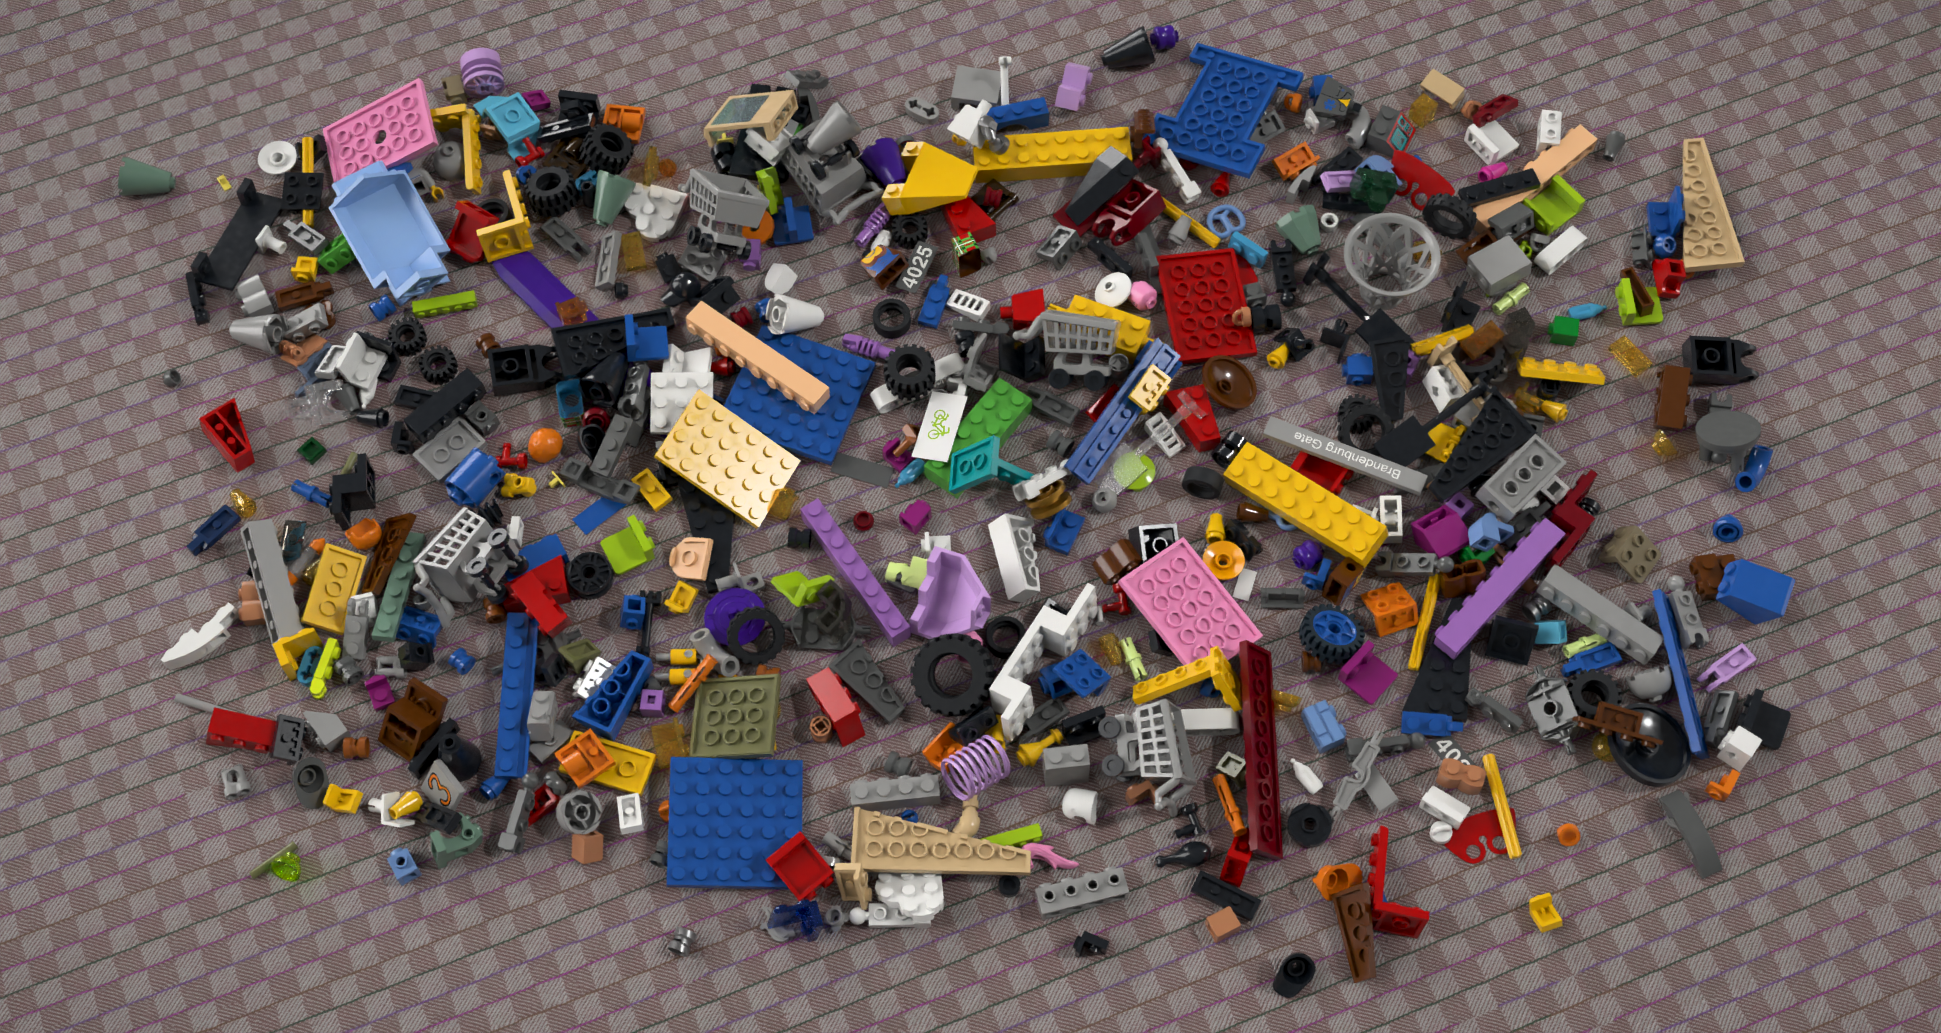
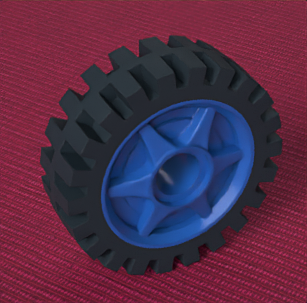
M1320 604L1319 607L1316 605L1308 610L1300 625L1299 639H1301L1302 646L1306 645L1305 650L1307 652L1312 651L1311 655L1314 658L1317 655L1320 656L1319 660L1322 662L1324 659H1327L1329 664H1332L1333 661L1336 665L1341 664V662L1343 664L1347 663L1362 647L1365 638L1364 627L1360 626L1361 622L1359 619L1354 620L1356 616L1353 613L1348 615L1349 610L1344 609L1341 611V606L1336 605L1333 608L1332 604H1327L1326 607L1324 604Z

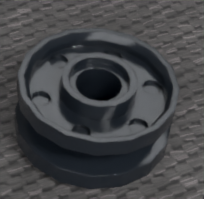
M581 553L574 557L567 569V579L576 595L584 599H598L604 596L611 589L614 581L611 566L600 553ZM595 573L592 578H586L588 574Z

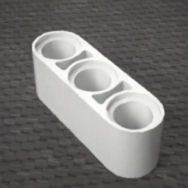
M1571 226L1536 256L1534 263L1548 275H1551L1582 249L1587 243L1588 238L1577 228Z

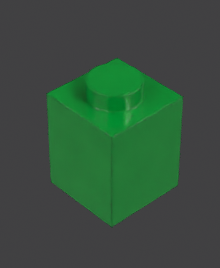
M1555 315L1553 322L1549 323L1547 328V335H1550L1549 343L1574 347L1578 338L1580 319Z

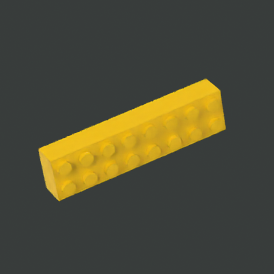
M1128 127L1004 135L1009 140V148L1002 155H996L990 150L988 140H985L981 149L973 146L974 166L978 168L975 183H989L993 178L998 182L1086 176L1095 159L1110 146L1126 155L1132 162Z
M1246 442L1223 474L1226 484L1341 555L1350 557L1362 565L1364 569L1389 535L1387 526L1249 442Z

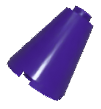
M881 138L876 140V144L872 147L868 145L865 148L861 157L863 164L886 187L888 184H903L906 182L907 177L900 150L894 139Z

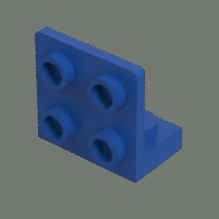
M1675 186L1668 202L1647 203L1648 230L1652 233L1653 240L1661 234H1668L1675 238L1676 234L1680 232L1681 223L1685 221L1686 216L1685 210H1682L1684 195L1680 192V186Z
M626 314L625 329L628 362L669 359L667 327H638V322H633V314Z
M1081 648L1053 668V671L1081 698L1087 697L1092 692L1096 696L1101 695L1111 679V676Z

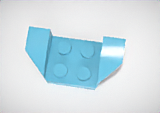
M519 92L509 97L488 96L473 105L483 119L489 117L508 143L507 152L514 162L516 157H525L530 154L522 139L528 136L532 144L536 145L540 120Z

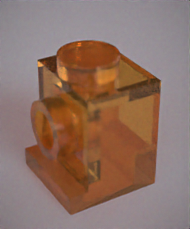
M578 296L562 303H555L557 314L563 326L587 321L586 312H588V307L584 300H579Z

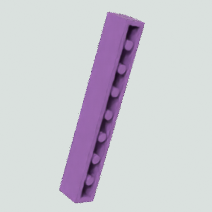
M817 498L802 507L800 511L803 522L808 529L812 530L813 536L892 647L911 637L909 624L820 500Z
M1544 518L1541 523L1537 521L1530 529L1531 534L1527 538L1523 536L1516 545L1518 548L1514 552L1509 551L1503 558L1504 563L1500 567L1497 565L1489 574L1491 577L1487 582L1483 580L1475 589L1477 591L1473 597L1469 595L1462 603L1463 608L1459 612L1455 610L1448 618L1450 622L1446 626L1441 625L1435 632L1434 644L1453 660L1549 557L1552 551L1560 545L1566 533L1547 518Z

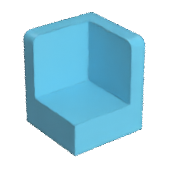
M1541 620L1534 622L1535 625H1539L1535 639L1536 644H1561L1567 642L1566 620Z

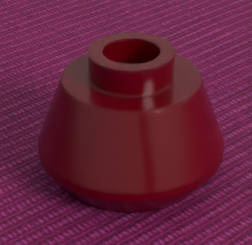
M592 407L584 413L582 425L584 427L591 423L597 424L605 431L610 425V417L604 409Z

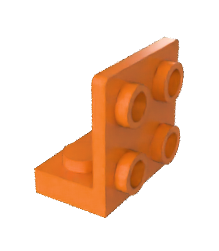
M1400 582L1391 583L1360 595L1361 600L1374 615L1376 633L1379 637L1418 625L1417 603Z

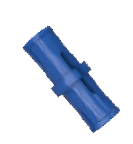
M298 479L294 481L297 486L292 484L291 491L306 497V500L309 502L314 501L325 508H329L328 502H332L331 495L320 491L314 485L309 486Z

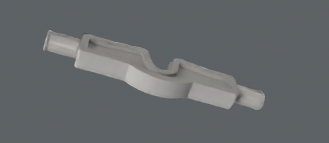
M1376 730L1371 741L1365 743L1361 752L1351 764V767L1359 772L1361 777L1358 780L1349 776L1344 777L1340 789L1333 800L1335 806L1330 813L1331 819L1334 816L1333 820L1337 821L1342 810H1347L1356 792L1364 788L1368 783L1371 775L1370 767L1380 751L1378 745L1385 735L1380 733V731Z

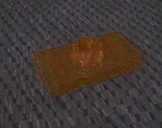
M1490 320L1460 343V347L1472 360H1475L1500 341L1505 334Z

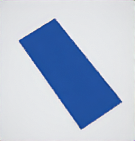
M601 497L572 520L587 535L627 504Z

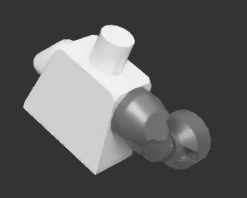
M983 99L977 108L968 104L965 105L960 113L955 115L954 120L947 128L954 134L952 141L957 146H965L966 143H969L981 149L985 140H988L990 150L996 155L1004 154L1009 148L1008 138L1002 134H996L998 124L992 117L986 115L992 105Z

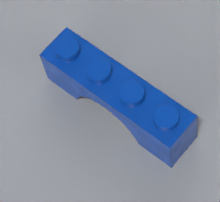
M1044 97L992 107L986 114L992 117L998 124L996 132L1003 127L1013 124L1025 125L1030 130L1049 126V111Z

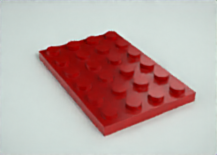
M1234 248L1156 256L1159 263L1158 278L1173 349L1180 355L1178 359L1183 364L1207 362L1210 358L1217 355H1226L1232 358L1253 357L1257 355L1252 326H1237L1232 320V315L1236 310L1241 309V307H1247ZM1241 314L1237 316L1238 321H1241Z

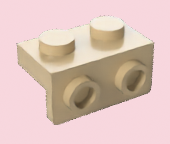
M835 863L834 872L842 900L860 901L861 909L867 910L868 902L872 900V889L868 888V874L864 872L862 863Z

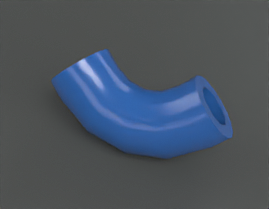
M1762 445L1752 447L1744 471L1735 478L1736 487L1740 491L1750 492L1760 484L1769 466L1773 449Z

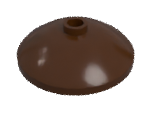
M1217 355L1210 358L1204 364L1202 381L1206 391L1214 401L1232 410L1245 409L1254 402L1257 395L1256 382L1251 372L1240 361L1230 356Z

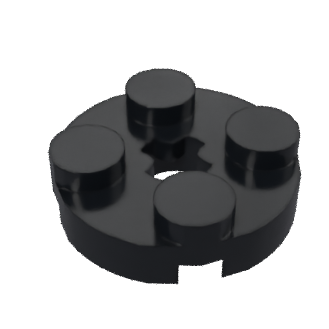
M1302 803L1291 811L1287 821V830L1292 840L1302 848L1318 847L1327 841L1332 830V819L1324 807ZM1308 820L1310 823H1315L1313 830L1305 828V821Z

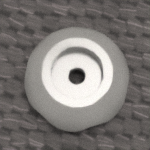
M1102 487L1094 492L1092 505L1095 510L1107 513L1116 507L1117 494L1115 491L1108 487Z

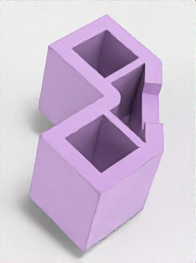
M1070 62L1066 64L1062 84L1058 87L1055 106L1078 111L1081 106H1084L1086 99L1085 91L1087 85L1091 84L1093 73H1090L1091 67Z

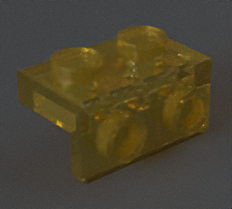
M673 718L672 723L651 726L659 770L670 768L671 757L689 756L687 743L683 744L682 737L685 736L683 724H679L677 718Z

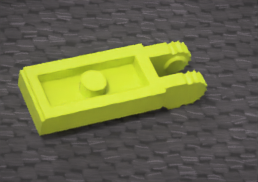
M328 638L314 673L310 692L316 700L324 698V694L327 692L325 683L327 679H331L334 671L332 667L334 660H338L341 648L337 639Z

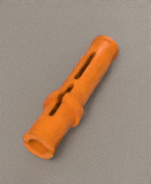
M707 654L699 666L693 668L691 676L667 705L678 713L702 681L705 682L707 680V675L718 661L710 654Z
M1218 774L1213 777L1212 781L1225 810V819L1229 821L1233 835L1236 837L1242 836L1247 832L1241 817L1242 811L1236 805L1226 775Z

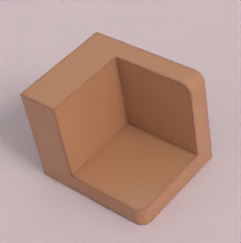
M595 830L585 835L572 834V858L582 864L601 861L603 858V835Z
M1230 906L1207 917L1205 925L1215 943L1239 932L1241 927Z

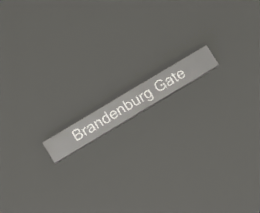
M1270 416L1263 432V437L1419 496L1428 477L1426 474Z

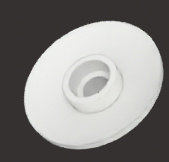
M274 141L265 145L258 155L260 168L271 175H280L288 172L297 161L294 146L285 141Z
M1120 272L1111 273L1104 277L1095 290L1096 302L1113 308L1121 305L1131 292L1132 283L1129 277Z

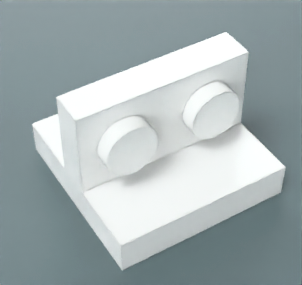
M754 127L746 130L748 136L744 142L772 166H775L784 155L786 149L791 146L789 138L793 135L783 128L775 141H767L764 127Z

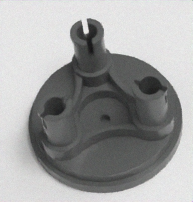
M1717 411L1703 416L1697 422L1695 429L1699 444V459L1702 461L1711 460L1712 451L1729 454L1731 456L1730 470L1734 473H1739L1740 467V471L1743 472L1744 457L1747 454V450L1754 447L1761 436L1760 423L1751 415L1739 411Z

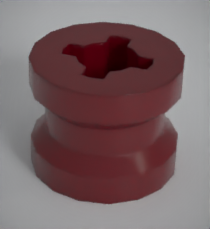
M987 186L983 205H992L995 209H998L1003 190H993L992 187Z
M745 306L741 307L738 312L730 313L732 322L741 328L754 324Z

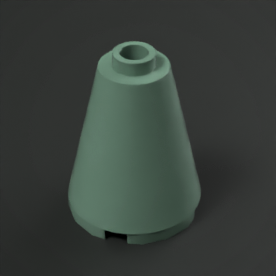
M129 157L122 158L125 165L124 167L120 166L118 189H122V192H119L120 196L167 193L171 189H175L176 177H172L171 172Z
M599 170L593 210V219L596 220L595 224L607 227V224L612 225L634 190L636 183L618 175H609V172Z

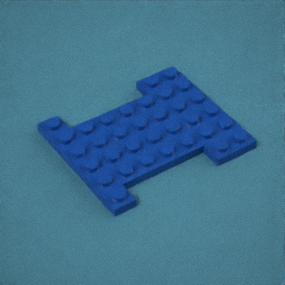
M1197 43L1189 56L1190 62L1204 66L1176 117L1173 118L1157 113L1154 118L1155 134H1145L1143 139L1148 135L1150 137V146L1153 148L1155 139L1164 138L1168 142L1167 149H1171L1175 157L1250 179L1265 151V144L1250 140L1277 88L1281 87L1296 92L1304 78V73Z

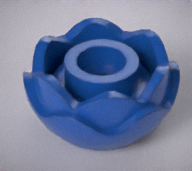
M1661 234L1655 238L1653 249L1660 258H1670L1676 252L1677 243L1672 236Z

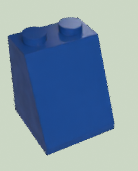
M1739 559L1726 565L1722 582L1718 586L1716 600L1756 625L1784 616L1795 579L1747 560Z

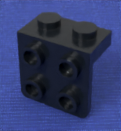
M1755 688L1751 695H1746L1743 702L1745 710L1743 713H1740L1736 724L1762 739L1760 745L1778 750L1781 747L1791 713L1762 701L1764 691Z

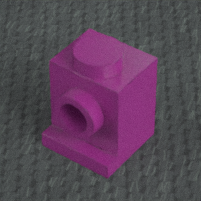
M919 499L906 508L905 514L903 512L899 514L900 524L915 535L932 518L930 505L926 501H920Z

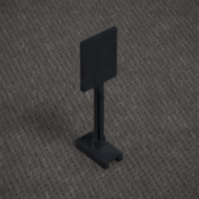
M1325 252L1321 255L1317 264L1313 262L1309 266L1302 281L1308 286L1318 279L1363 321V324L1355 332L1368 345L1369 341L1408 335L1381 308L1370 316L1324 269L1330 259ZM1411 337L1409 347L1415 342Z
M1484 372L1471 382L1473 386L1469 389L1468 393L1422 426L1415 416L1412 415L1374 443L1373 446L1383 459L1407 467L1436 445L1428 435L1429 431L1472 399H1477L1480 396L1484 399L1498 388L1496 386H1493L1491 389L1488 387V383L1483 380L1487 376Z

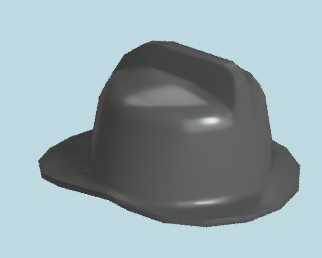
M307 757L301 760L294 768L292 782L300 803L309 809H319L324 806L323 800L330 784L324 763L318 758Z

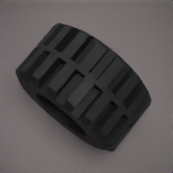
M606 123L597 124L590 129L582 142L580 156L584 160V164L589 166L590 170L596 171V174H598L599 170L609 172V175H619L624 171L632 158L634 145L631 143V138L627 137L628 134L622 132L620 128H616L611 124L606 125Z
M561 166L543 167L544 169H538L536 173H532L530 178L526 180L525 192L532 210L535 213L537 212V215L556 217L557 215H563L566 211L569 212L572 210L571 207H575L579 199V193L573 175L567 168L564 169Z
M903 344L904 347H895V352L891 350L889 357L885 358L883 367L885 384L888 391L891 390V394L893 396L898 395V398L901 400L903 398H907V401H912L911 398L918 400L921 395L924 397L928 395V391H931L933 384H935L934 358L931 357L929 351L925 352V348L922 346L917 348L916 344H912V346ZM909 367L920 371L914 377H904L899 374L901 370Z
M1585 669L1580 674L1576 673L1567 688L1579 716L1594 720L1597 707L1591 706L1583 700L1581 695L1583 691H1592L1599 695L1603 702L1621 706L1622 696L1620 695L1622 690L1617 688L1619 684L1617 680H1611L1612 675H1604L1603 670L1595 672V669H1590L1587 672Z

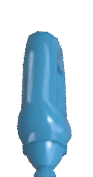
M1593 303L1578 305L1569 308L1568 315L1569 318L1580 320L1592 318L1602 310H1606L1607 306Z
M920 458L913 460L901 471L895 487L899 488L901 485L913 482L924 472V465L926 463Z

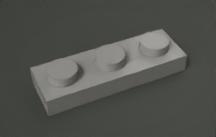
M617 230L602 237L595 288L600 291L613 286L616 279L615 275L622 233Z

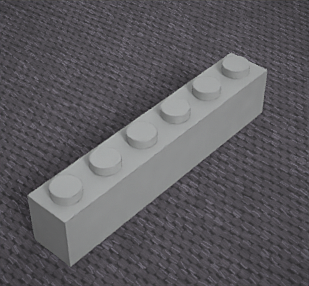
M272 519L248 521L240 531L270 640L273 644L282 637L298 634L300 630L304 629V626L300 622L299 607L295 604L293 597L294 589L288 579V568L283 561V550L278 543L276 526L273 525Z
M1556 564L1546 574L1536 590L1544 598L1643 665H1646L1655 655L1664 639L1663 636Z

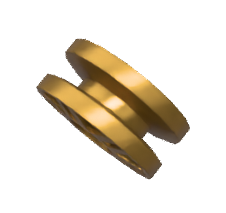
M1056 480L1040 489V494L1030 500L1025 498L1026 506L1032 508L1031 515L1034 519L1050 517L1070 504L1072 497L1069 492L1064 491L1066 489L1064 481Z

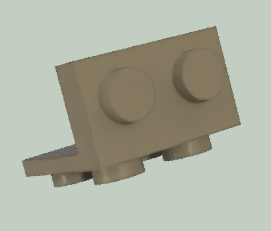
M1637 525L1622 526L1614 532L1613 538L1603 547V552L1598 558L1603 563L1617 562L1634 582L1639 584L1645 580L1660 559L1661 552Z

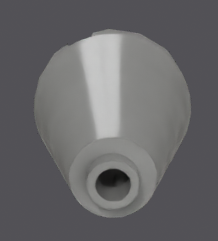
M837 100L832 104L807 139L809 142L807 146L814 154L819 153L821 155L860 134L863 130L854 116L849 114L846 107Z
M279 314L237 319L229 327V332L234 340L270 354L281 353L279 343L285 340L284 332L289 330L286 318Z

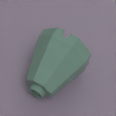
M1313 204L1300 207L1298 212L1293 210L1287 213L1275 225L1280 235L1285 239H1289L1291 245L1302 255L1308 254V256L1316 254L1321 246L1317 214Z

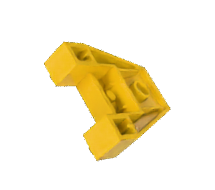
M907 142L901 158L910 174L903 184H888L881 199L890 215H908L966 199L977 175L978 168L926 142Z

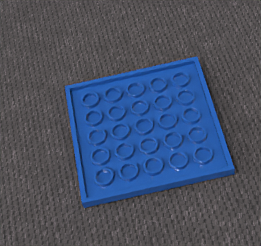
M762 325L756 338L827 385L830 390V398L813 414L810 411L803 410L799 403L793 399H787L778 389L771 388L762 378H756L746 367H742L724 407L783 449L831 466L874 372L876 362L790 333L775 335L769 331L766 325Z
M671 757L666 887L790 890L767 863L766 859L799 831L802 832L803 760Z

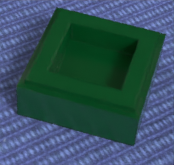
M311 437L297 449V452L313 465L327 453V450Z

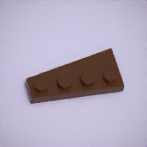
M407 513L386 519L361 594L372 592L374 596L380 595L416 520V515Z
M1369 882L1331 894L1354 983H1361L1376 978Z

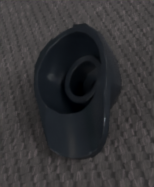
M682 272L671 279L670 288L660 299L667 306L675 307L694 297L700 291L701 283L694 274Z
M591 423L578 431L577 443L580 451L587 455L593 463L606 434L599 425Z
M1302 952L1288 955L1282 961L1273 981L1272 987L1275 992L1286 998H1293L1313 979L1316 972L1314 961Z

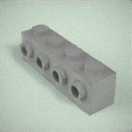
M924 773L920 777L903 775L898 777V779L891 780L884 777L871 782L857 780L850 784L853 813L854 807H860L867 811L941 804L938 775H933L932 773Z
M1116 866L1105 868L1103 872L1096 874L1095 872H1087L1082 877L1076 879L1067 877L1056 884H1051L1050 882L1043 883L1038 886L1039 888L1035 889V897L1042 920L1129 898V889L1122 867L1116 868Z

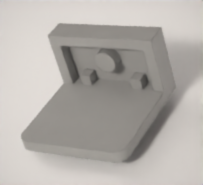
M983 333L980 338L977 337L973 346L969 348L967 353L969 361L965 363L962 370V375H964L962 383L971 386L975 390L984 392L996 376L999 368L980 360L987 338L986 333Z

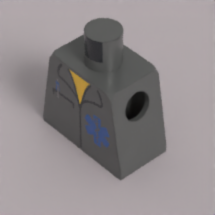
M1327 76L1313 113L1315 116L1345 121L1348 112L1359 116L1363 104L1353 101L1355 96L1354 90Z

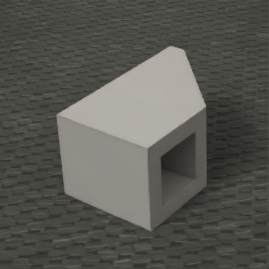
M314 711L303 712L307 719L305 725L310 732L315 730L318 735L315 740L322 749L326 747L331 753L343 745L345 737H352L336 714Z

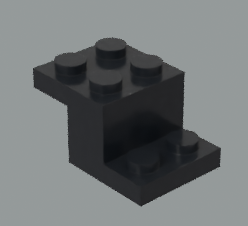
M366 453L357 454V462L354 463L355 473L332 475V483L329 484V491L332 496V502L329 503L330 514L334 515L335 522L340 525L342 531L351 528V511L376 509L375 470Z

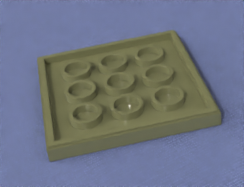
M780 674L707 678L705 682L702 681L696 689L688 757L722 759L773 757L781 686Z

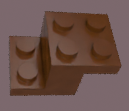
M417 678L410 679L404 697L387 707L377 741L410 762L414 756H418L421 744L437 733L448 699Z

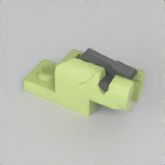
M913 556L910 566L906 563L890 562L886 570L885 582L910 594L915 590H919L927 575V559Z

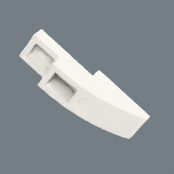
M228 602L217 611L216 615L209 622L202 626L198 633L193 629L184 633L180 637L179 642L165 652L161 661L168 669L172 670L193 663L211 653L231 636L227 628L239 617L238 611Z

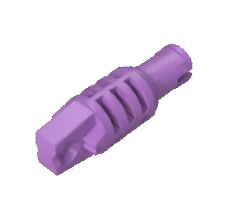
M884 202L873 211L863 224L861 233L854 239L859 247L864 248L873 236L878 235L890 219L891 215Z
M845 334L842 339L843 347L866 357L871 356L872 359H885L889 357L891 350L895 352V349L884 347L879 341L875 342V340H869V338H864L863 336Z

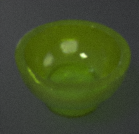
M285 852L284 855L274 858L269 865L273 874L289 882L299 880L301 875V866L299 864L301 859L292 852Z

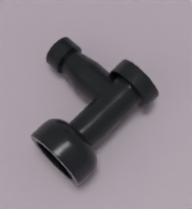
M1196 802L1185 805L1180 809L1183 816H1188L1191 824L1174 830L1177 838L1193 833L1194 837H1198L1206 833L1196 814L1199 809Z

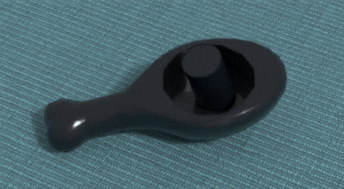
M1192 841L1183 845L1174 854L1156 856L1157 867L1162 868L1170 863L1197 867L1209 859L1211 849L1203 842Z

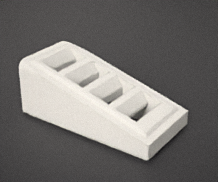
M956 289L947 301L946 306L978 322V319L983 320L990 310V301ZM957 296H958V297H960V300H959L958 303L956 304V303H954V301H955V299H956ZM964 300H966V304L962 306L961 304Z
M1161 412L1145 422L1144 430L1169 458L1186 448L1185 443ZM1164 429L1165 432L1159 435L1158 433ZM1170 435L1171 438L1164 442L1163 440ZM1173 442L1177 443L1172 448H1168V446L1171 445Z

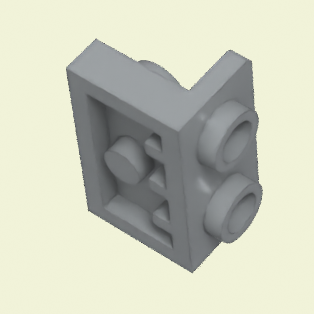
M317 303L287 320L289 330L284 332V337L297 343L327 327L328 321L324 305Z

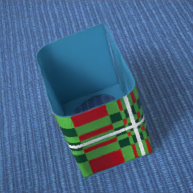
M579 379L561 381L556 385L559 415L565 428L582 425L584 407L582 394L578 386ZM568 395H577L579 403L574 407L567 406L565 398ZM572 412H578L580 414V416L567 418L568 415Z

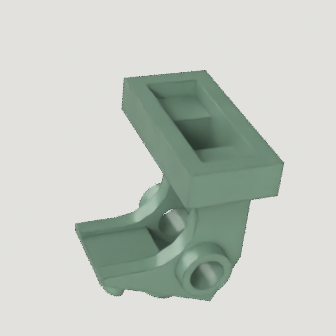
M459 812L463 817L459 822L462 831L458 836L444 838L440 835L439 830L430 833L431 852L438 869L446 867L447 862L473 853L483 842L482 829L478 824L470 822L469 819L471 817L468 814L464 816Z

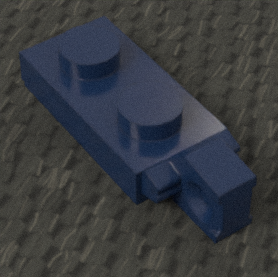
M226 504L194 531L193 541L186 546L189 552L197 556L203 550L206 551L209 547L211 548L242 520L241 517Z

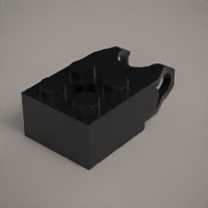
M1691 335L1682 344L1683 367L1691 368L1690 374L1693 375L1692 383L1737 385L1743 382L1755 381L1759 377V372L1744 366L1740 359L1744 356L1753 355L1754 351H1757L1756 346L1730 339V337Z
M528 344L487 350L495 397L544 390L564 381L562 372L544 368L548 361L557 357L555 347L544 345L528 346Z

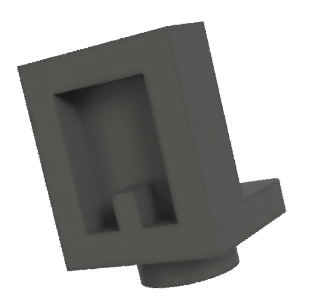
M1259 282L1242 285L1248 307L1266 306L1267 295L1263 293Z

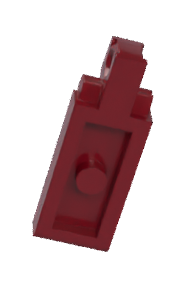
M1501 94L1478 108V112L1472 117L1473 123L1478 128L1485 126L1487 122H1492L1518 106V99Z

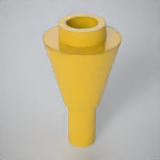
M1285 343L1267 355L1268 364L1272 368H1284L1290 352Z
M1535 395L1530 399V403L1540 407L1556 423L1560 420L1563 421L1567 416L1566 404L1548 400L1544 401Z

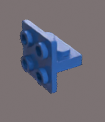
M791 197L783 198L784 206L778 209L779 213L771 215L775 225L773 233L775 246L814 240L809 206L793 207Z

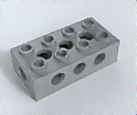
M1535 434L1480 488L1475 496L1507 524L1567 462Z

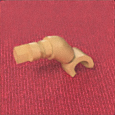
M974 795L969 801H963L962 809L964 811H962L959 823L952 830V833L966 834L969 837L977 834L980 826V818L976 811L979 805L977 795Z

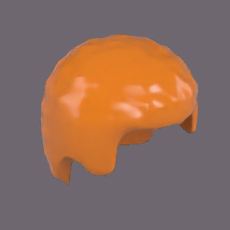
M552 428L538 429L529 439L528 451L530 456L540 463H547L551 459L558 457L563 446L562 437L559 432Z
M364 518L346 530L345 535L356 549L368 550L379 542L382 530L374 518L372 520Z

